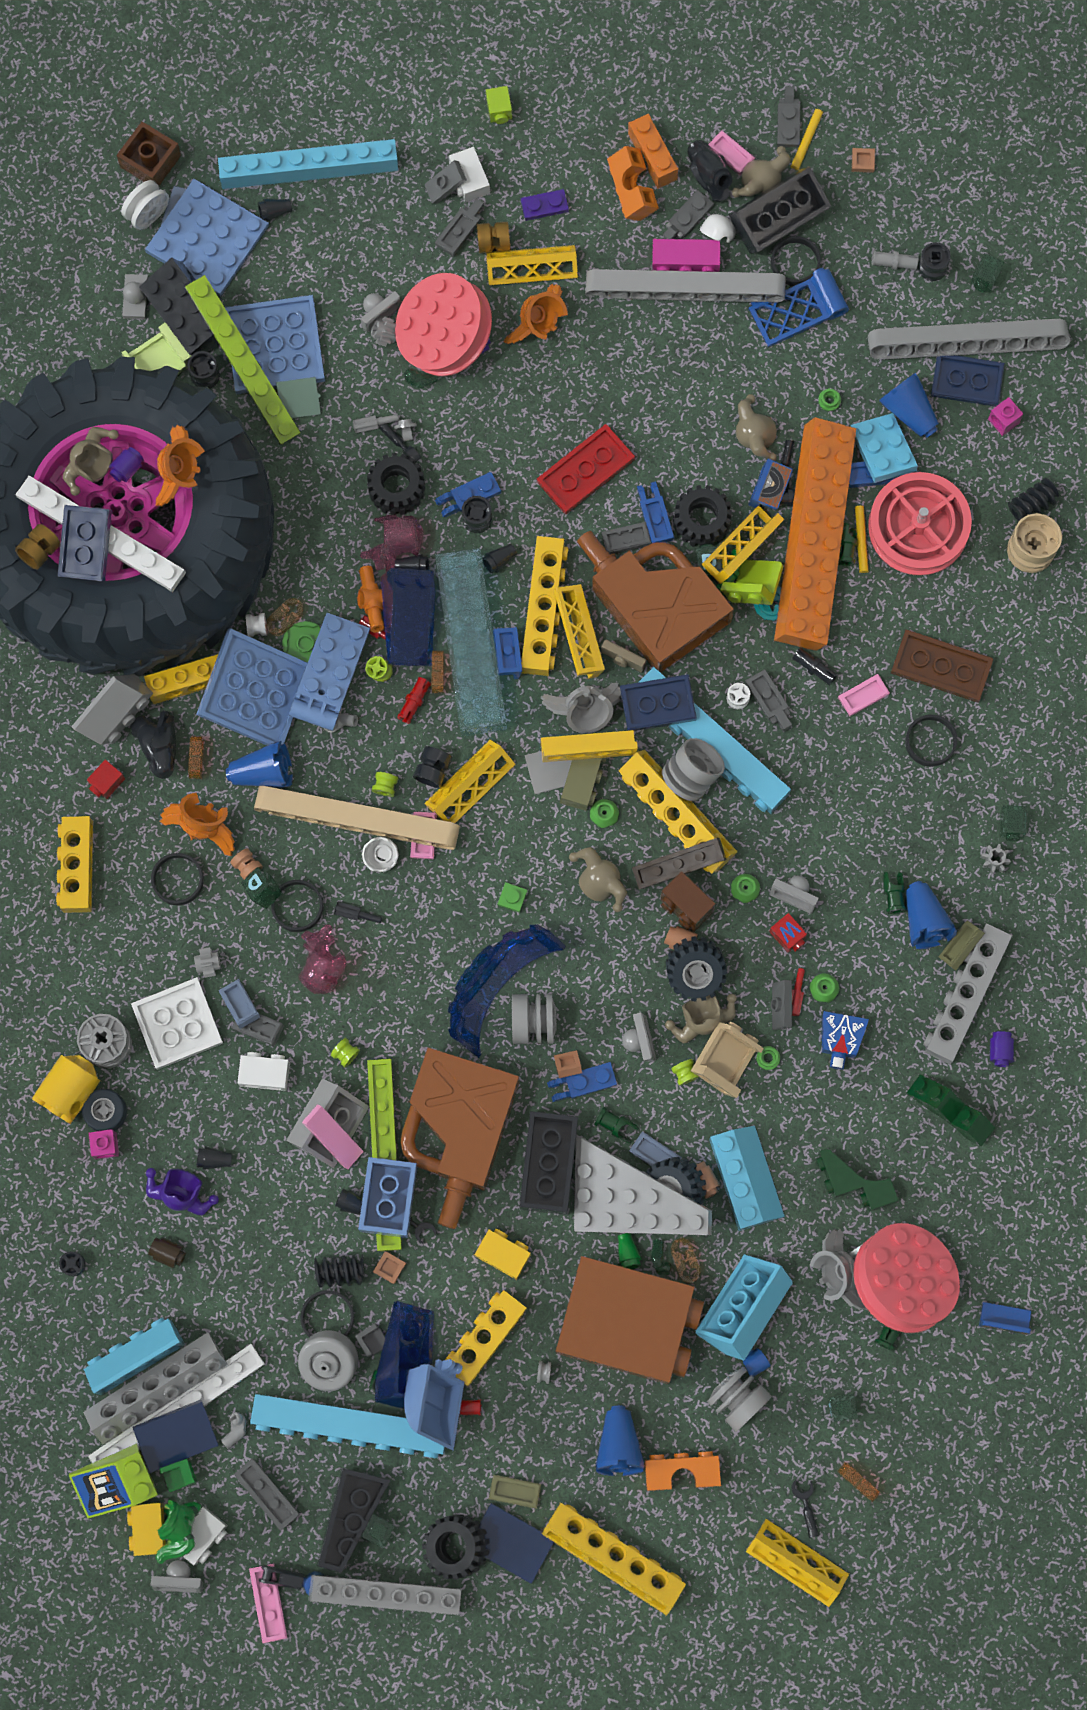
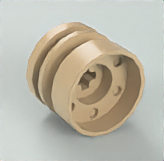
M1036 513L1025 516L1018 522L1008 541L1007 553L1009 560L1016 568L1023 572L1035 573L1046 569L1061 545L1062 533L1060 527L1055 520L1047 515Z

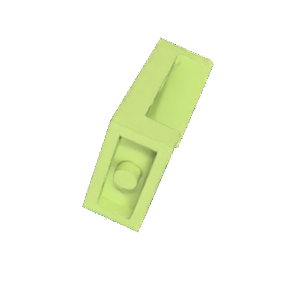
M166 323L159 326V334L129 354L126 350L122 352L123 357H135V369L152 371L163 366H170L178 369V374L188 368V360L191 357Z

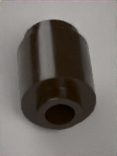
M156 1237L151 1244L148 1255L152 1256L153 1260L174 1269L176 1265L181 1266L186 1253L183 1252L184 1246L163 1237L161 1239Z

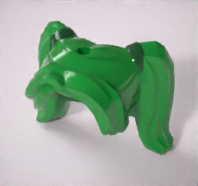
M168 1500V1503L165 1504L163 1511L167 1520L157 1532L161 1540H169L166 1545L157 1551L155 1559L158 1563L163 1564L168 1559L185 1556L194 1549L195 1537L192 1534V1526L195 1517L199 1515L202 1506L200 1503L189 1502L179 1504L173 1500Z

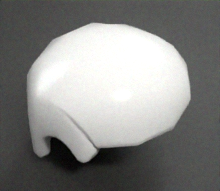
M719 214L707 217L700 228L703 234L717 241L726 236V242L729 243L736 235V228L731 220Z
M385 837L371 839L364 845L362 852L364 864L375 872L390 870L397 863L399 856L397 845ZM377 856L380 857V858H382V859H385V861L379 860V859L377 858Z

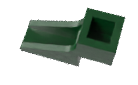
M921 1074L907 1091L911 1098L948 1122L967 1140L979 1146L984 1144L995 1129L981 1112L965 1105L951 1089Z
M823 1149L818 1152L819 1157L816 1158L817 1166L820 1172H825L827 1180L824 1181L828 1194H833L834 1198L861 1189L862 1193L859 1194L863 1208L868 1207L869 1212L899 1201L891 1178L880 1181L866 1180L854 1172L831 1150Z

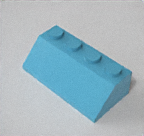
M755 1126L734 1129L711 1136L709 1141L738 1230L742 1231L785 1217Z
M743 1255L695 1333L724 1354L745 1360L792 1285V1280L781 1265Z
M160 1318L151 1324L152 1328L145 1333L142 1330L130 1336V1342L125 1345L119 1343L110 1348V1354L101 1358L99 1355L87 1362L89 1366L84 1369L93 1393L103 1395L183 1347L185 1343L172 1320Z

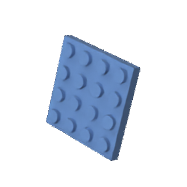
M193 179L145 251L164 264L171 257L183 262L196 280L205 275L216 294L221 296L268 228L269 223Z
M313 295L225 307L274 389H277L276 382L316 377V383L325 382ZM232 366L236 394L249 393Z
M231 628L227 629L196 715L268 746L277 741H282V745L285 742L293 720L289 713L308 663Z

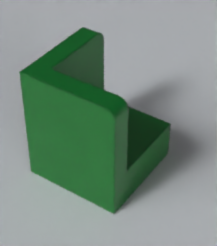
M190 1459L160 1468L169 1492L197 1483Z

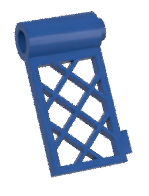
M824 268L815 270L810 279L785 290V299L792 301L788 311L777 308L778 302H751L752 306L749 307L767 347L789 339L829 319L833 320L849 311V307L830 270H824ZM808 287L811 293L809 301L797 298L798 292ZM795 302L806 305L803 315L791 312ZM810 307L819 309L822 315L816 319L806 317ZM766 308L771 310L768 320L759 318L756 311ZM774 312L786 315L783 325L771 322ZM790 316L801 320L799 327L793 329L786 326ZM769 325L781 329L779 336L771 340L767 335Z

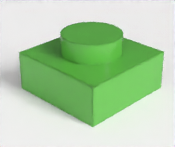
M505 882L498 906L520 913L527 890Z

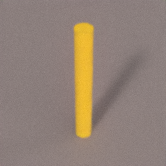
M815 109L791 164L793 169L799 170L822 117L823 112L820 109Z
M856 506L859 573H868L864 506Z

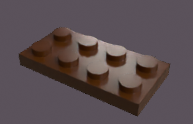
M906 629L891 674L979 703L994 658Z

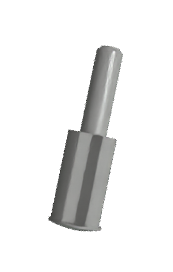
M395 414L377 419L374 415L353 420V428L355 433L378 429V425L399 421V415Z

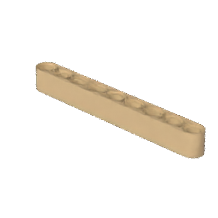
M259 786L254 810L257 812L267 811L269 812L268 814L449 850L455 849L460 826L452 822L267 786Z

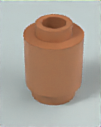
M671 926L664 944L669 945V948L674 950L673 946L676 943L681 945L682 939L686 938L687 941H690L692 936L697 938L698 934L679 926L676 928Z
M705 1161L697 1164L696 1171L701 1170L703 1173L700 1179L706 1181V1185L702 1186V1189L706 1190L705 1198L707 1199L718 1193L717 1188L720 1184L711 1167L707 1166Z

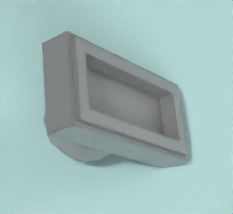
M125 274L123 319H146L147 297L139 286L148 279V275Z
M395 291L385 299L376 293L366 296L363 308L367 314L360 318L362 327L366 332L372 329L376 320H383L384 317H388L401 306L400 296Z
M798 875L790 878L787 883L775 879L769 893L770 896L809 914H812L819 899L808 893L810 889L808 880Z
M641 1012L633 1014L636 1029H630L624 1033L622 1044L630 1052L641 1050L644 1061H656L647 1016Z
M181 1560L173 1561L168 1565L166 1577L151 1576V1586L154 1591L201 1593L203 1591L201 1578H189L190 1567Z

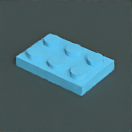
M893 413L850 426L857 428L855 442L874 483L917 471L918 465Z

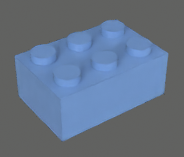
M368 1157L358 1228L360 1232L408 1238L417 1174L416 1163Z

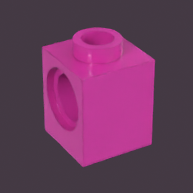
M1008 397L991 410L988 420L1003 436L1020 423L1023 413Z
M113 1129L89 1133L91 1157L96 1160L119 1156L117 1133Z

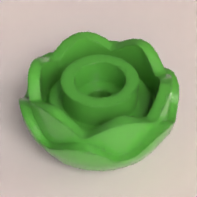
M598 800L591 807L590 818L600 828L612 826L618 820L619 809L611 800Z
M741 874L735 877L731 883L732 896L742 903H749L756 899L760 893L759 881L750 874Z
M822 973L813 978L809 989L816 1001L828 1003L833 1001L838 995L839 984L834 976Z

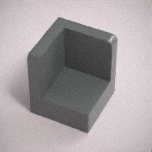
M376 1323L355 1336L368 1358L390 1345Z

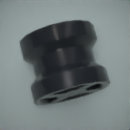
M70 1251L62 1255L59 1266L64 1274L75 1277L83 1273L86 1262L82 1255Z

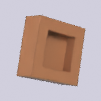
M853 148L852 172H874L875 149Z
M577 1050L554 1055L559 1078L582 1073Z
M385 1251L373 1273L395 1284L406 1263Z

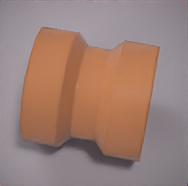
M248 848L239 852L230 861L231 865L240 871V876L244 881L251 879V872L255 871L258 873L263 868L259 861L253 859V854Z

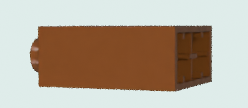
M581 1256L556 1354L669 1384L672 1374L685 1377L692 1349L679 1345L684 1327L697 1330L704 1301L692 1298L693 1286Z

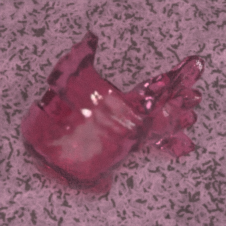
M397 515L374 518V522L384 524V543L375 546L371 550L362 552L360 557L372 559L378 571L384 569V564L387 573L394 571L395 559L398 555L402 553L418 555L420 553L424 530L419 520L412 515L403 516V518H398Z
M330 924L325 925L317 933L306 931L301 935V938L306 941L303 947L309 953L303 970L298 974V978L303 986L314 994H328L334 991L338 984V979L342 978L347 965L346 957L343 954L339 953L333 957L329 952L328 947L335 943L334 937L330 935L332 930Z

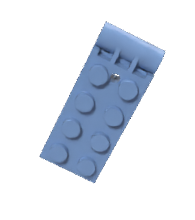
M326 613L289 716L331 731L334 730L370 630L369 627Z

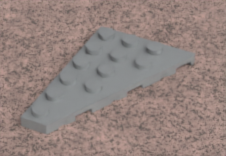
M576 1137L574 1231L712 1235V1210L680 1194L672 1187L652 1178L649 1174L631 1166L630 1163L616 1155L608 1153L605 1149L587 1141L586 1138Z

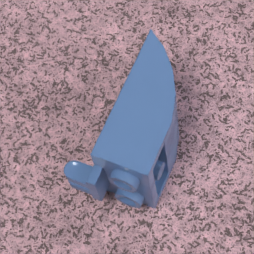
M451 1359L445 1361L436 1360L435 1367L430 1364H422L420 1367L409 1370L404 1397L405 1414L410 1427L417 1434L454 1450L464 1381L456 1378V1374H459L463 1367Z

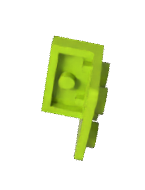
M745 560L741 564L736 583L723 582L721 591L732 603L772 605L782 574L783 564L779 561Z

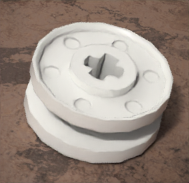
M145 181L138 185L126 198L121 210L122 216L126 220H130L136 229H146L163 214L169 202V195L164 190H159L158 184L154 181Z

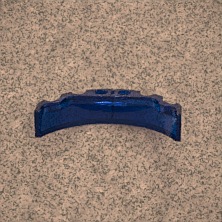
M538 924L530 925V928L516 933L510 931L502 935L503 940L494 946L488 945L475 957L455 987V990H457L454 1001L449 1003L448 1013L450 1014L449 1035L478 1059L481 1056L480 1033L482 1023L491 1002L499 990L517 971L531 961L552 952L562 951L566 947L552 932Z

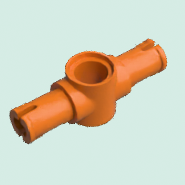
M363 566L359 570L362 586L357 595L358 607L364 609L368 615L371 632H381L384 628L381 612L386 604V594L384 589H379L378 584L375 583L373 568L371 566Z

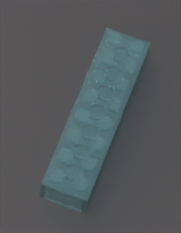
M481 549L436 554L435 559L461 737L507 731Z

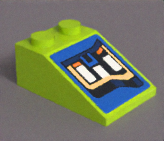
M137 1443L68 1474L87 1518L135 1506L157 1496L155 1484Z

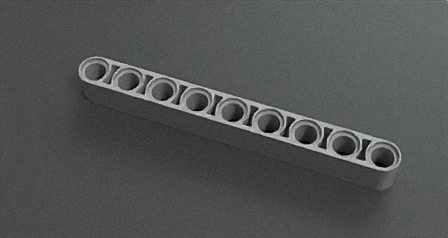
M593 269L586 273L585 294L588 297L596 295L599 298L781 302L785 300L786 277L778 273Z
M1063 319L884 328L872 330L867 336L870 356L874 359L1063 349L1070 343L1067 323Z

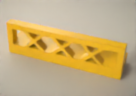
M575 245L486 253L489 285L578 278ZM564 261H572L573 272L563 273L558 269V266ZM540 263H547L551 267L547 274H540L535 269ZM518 265H524L529 269L525 276H518L513 272ZM492 267H502L507 273L502 278H493Z
M758 505L701 565L720 584L723 583L780 525L784 518L779 513L771 518ZM756 514L766 523L763 527H754L753 517ZM741 530L749 531L750 541H740ZM726 545H736V555H727ZM713 559H722L723 569L720 572L710 563Z
M579 584L557 587L554 589L577 676L588 675V679L596 678L605 668L582 586ZM562 593H565L567 602L564 601ZM570 614H571V618H572L573 624L570 622L569 617H568ZM575 636H577L579 645L575 642ZM582 657L585 664V668L582 667V663L580 660Z
M634 730L543 737L540 739L543 762L634 755L638 749L637 742L634 739Z
M489 740L424 804L437 814L442 821L456 823L515 763L499 744ZM502 756L506 764L501 769H494L495 761ZM482 774H488L487 782L484 785H478L479 777ZM466 790H472L471 798L468 801H461L462 794ZM449 806H455V813L447 819L443 812Z
M765 1519L757 1535L746 1550L748 1554L828 1607L839 1595L849 1576L847 1572L767 1519ZM767 1529L773 1533L776 1540H771L765 1536V1530ZM786 1545L794 1547L797 1554L789 1552ZM807 1559L815 1561L818 1568L810 1566ZM827 1573H833L839 1577L838 1584L831 1580Z

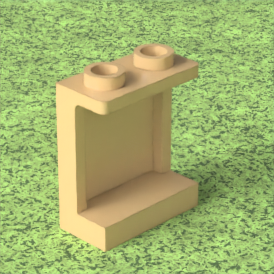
M719 1022L691 1072L723 1094L737 1098L741 1092V1089L736 1087L738 1080L755 1052L762 1053L764 1048L757 1044L759 1040L755 1037L741 1033L742 1028L732 1022L728 1024Z

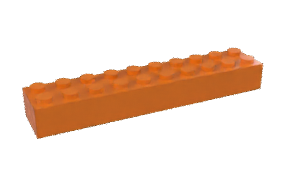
M816 417L804 425L774 641L810 650H819L828 643L857 428Z

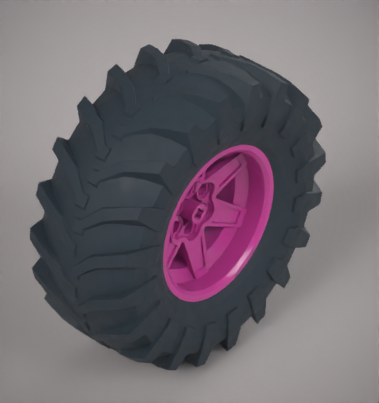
M122 356L104 369L92 370L89 359L86 358L72 363L67 371L54 382H50L44 373L34 377L26 385L16 406L6 399L0 403V620L13 635L24 642L33 644L35 648L39 649V654L49 661L80 664V672L92 675L111 669H123L124 675L135 674L136 676H141L157 664L165 661L169 669L188 662L203 643L210 649L217 645L225 637L227 629L231 628L237 615L244 618L257 598L261 578H265L273 554L274 505L266 470L256 446L252 445L241 420L219 406L214 401L217 395L207 386L197 387L177 380L178 369L170 366H163L152 371L135 369V357ZM179 425L188 431L189 439L199 443L205 452L196 458L200 472L196 473L193 479L196 481L197 486L191 488L179 486L174 498H171V500L175 499L176 516L173 530L169 532L149 516L150 513L159 507L156 506V498L164 484V479L157 467V458L160 451L168 443L172 444L171 429ZM92 427H100L109 431H118L119 436L117 439L113 440L105 437L100 441V444L112 453L113 461L124 449L128 450L129 447H132L144 458L140 468L154 474L157 478L140 486L133 487L132 477L127 482H118L110 475L111 470L109 469L108 473L104 476L102 486L78 476L75 483L81 491L79 495L73 496L70 492V487L63 479V473L70 463V452L74 445L85 440ZM28 476H31L65 498L68 497L72 502L81 507L94 508L96 504L103 503L104 506L101 509L112 510L111 526L144 546L158 551L159 555L184 569L186 574L174 591L171 592L132 567L122 569L124 562L108 553L105 581L58 576L60 547L52 555H47L48 559L39 569H34L18 556L15 548L24 538H29L28 534L38 524H42L50 529L61 543L62 525L17 498L16 493ZM118 493L125 494L122 499H114ZM139 504L144 505L141 511L133 510ZM135 527H142L139 533H132Z

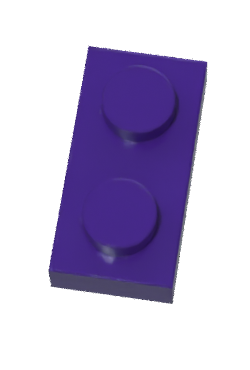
M564 189L521 198L525 221L569 212Z

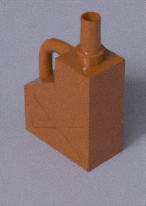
M592 531L584 533L577 540V543L595 565L593 571L597 574L593 576L592 591L652 668H656L660 673L732 622L734 611L732 606L702 568L693 567L676 546L666 542H654L643 547L635 554L628 551L617 559L615 554H609ZM665 556L678 569L646 572L642 565L653 557Z
M427 1048L410 1099L411 1106L402 1130L400 1144L404 1156L410 1163H416L418 1168L436 1173L439 1177L448 1179L444 1187L448 1191L438 1224L456 1229L466 1198L472 1196V1189L476 1188L483 1191L486 1189L520 1081L517 1075ZM421 1119L445 1145L441 1160L424 1155L416 1148L415 1137Z

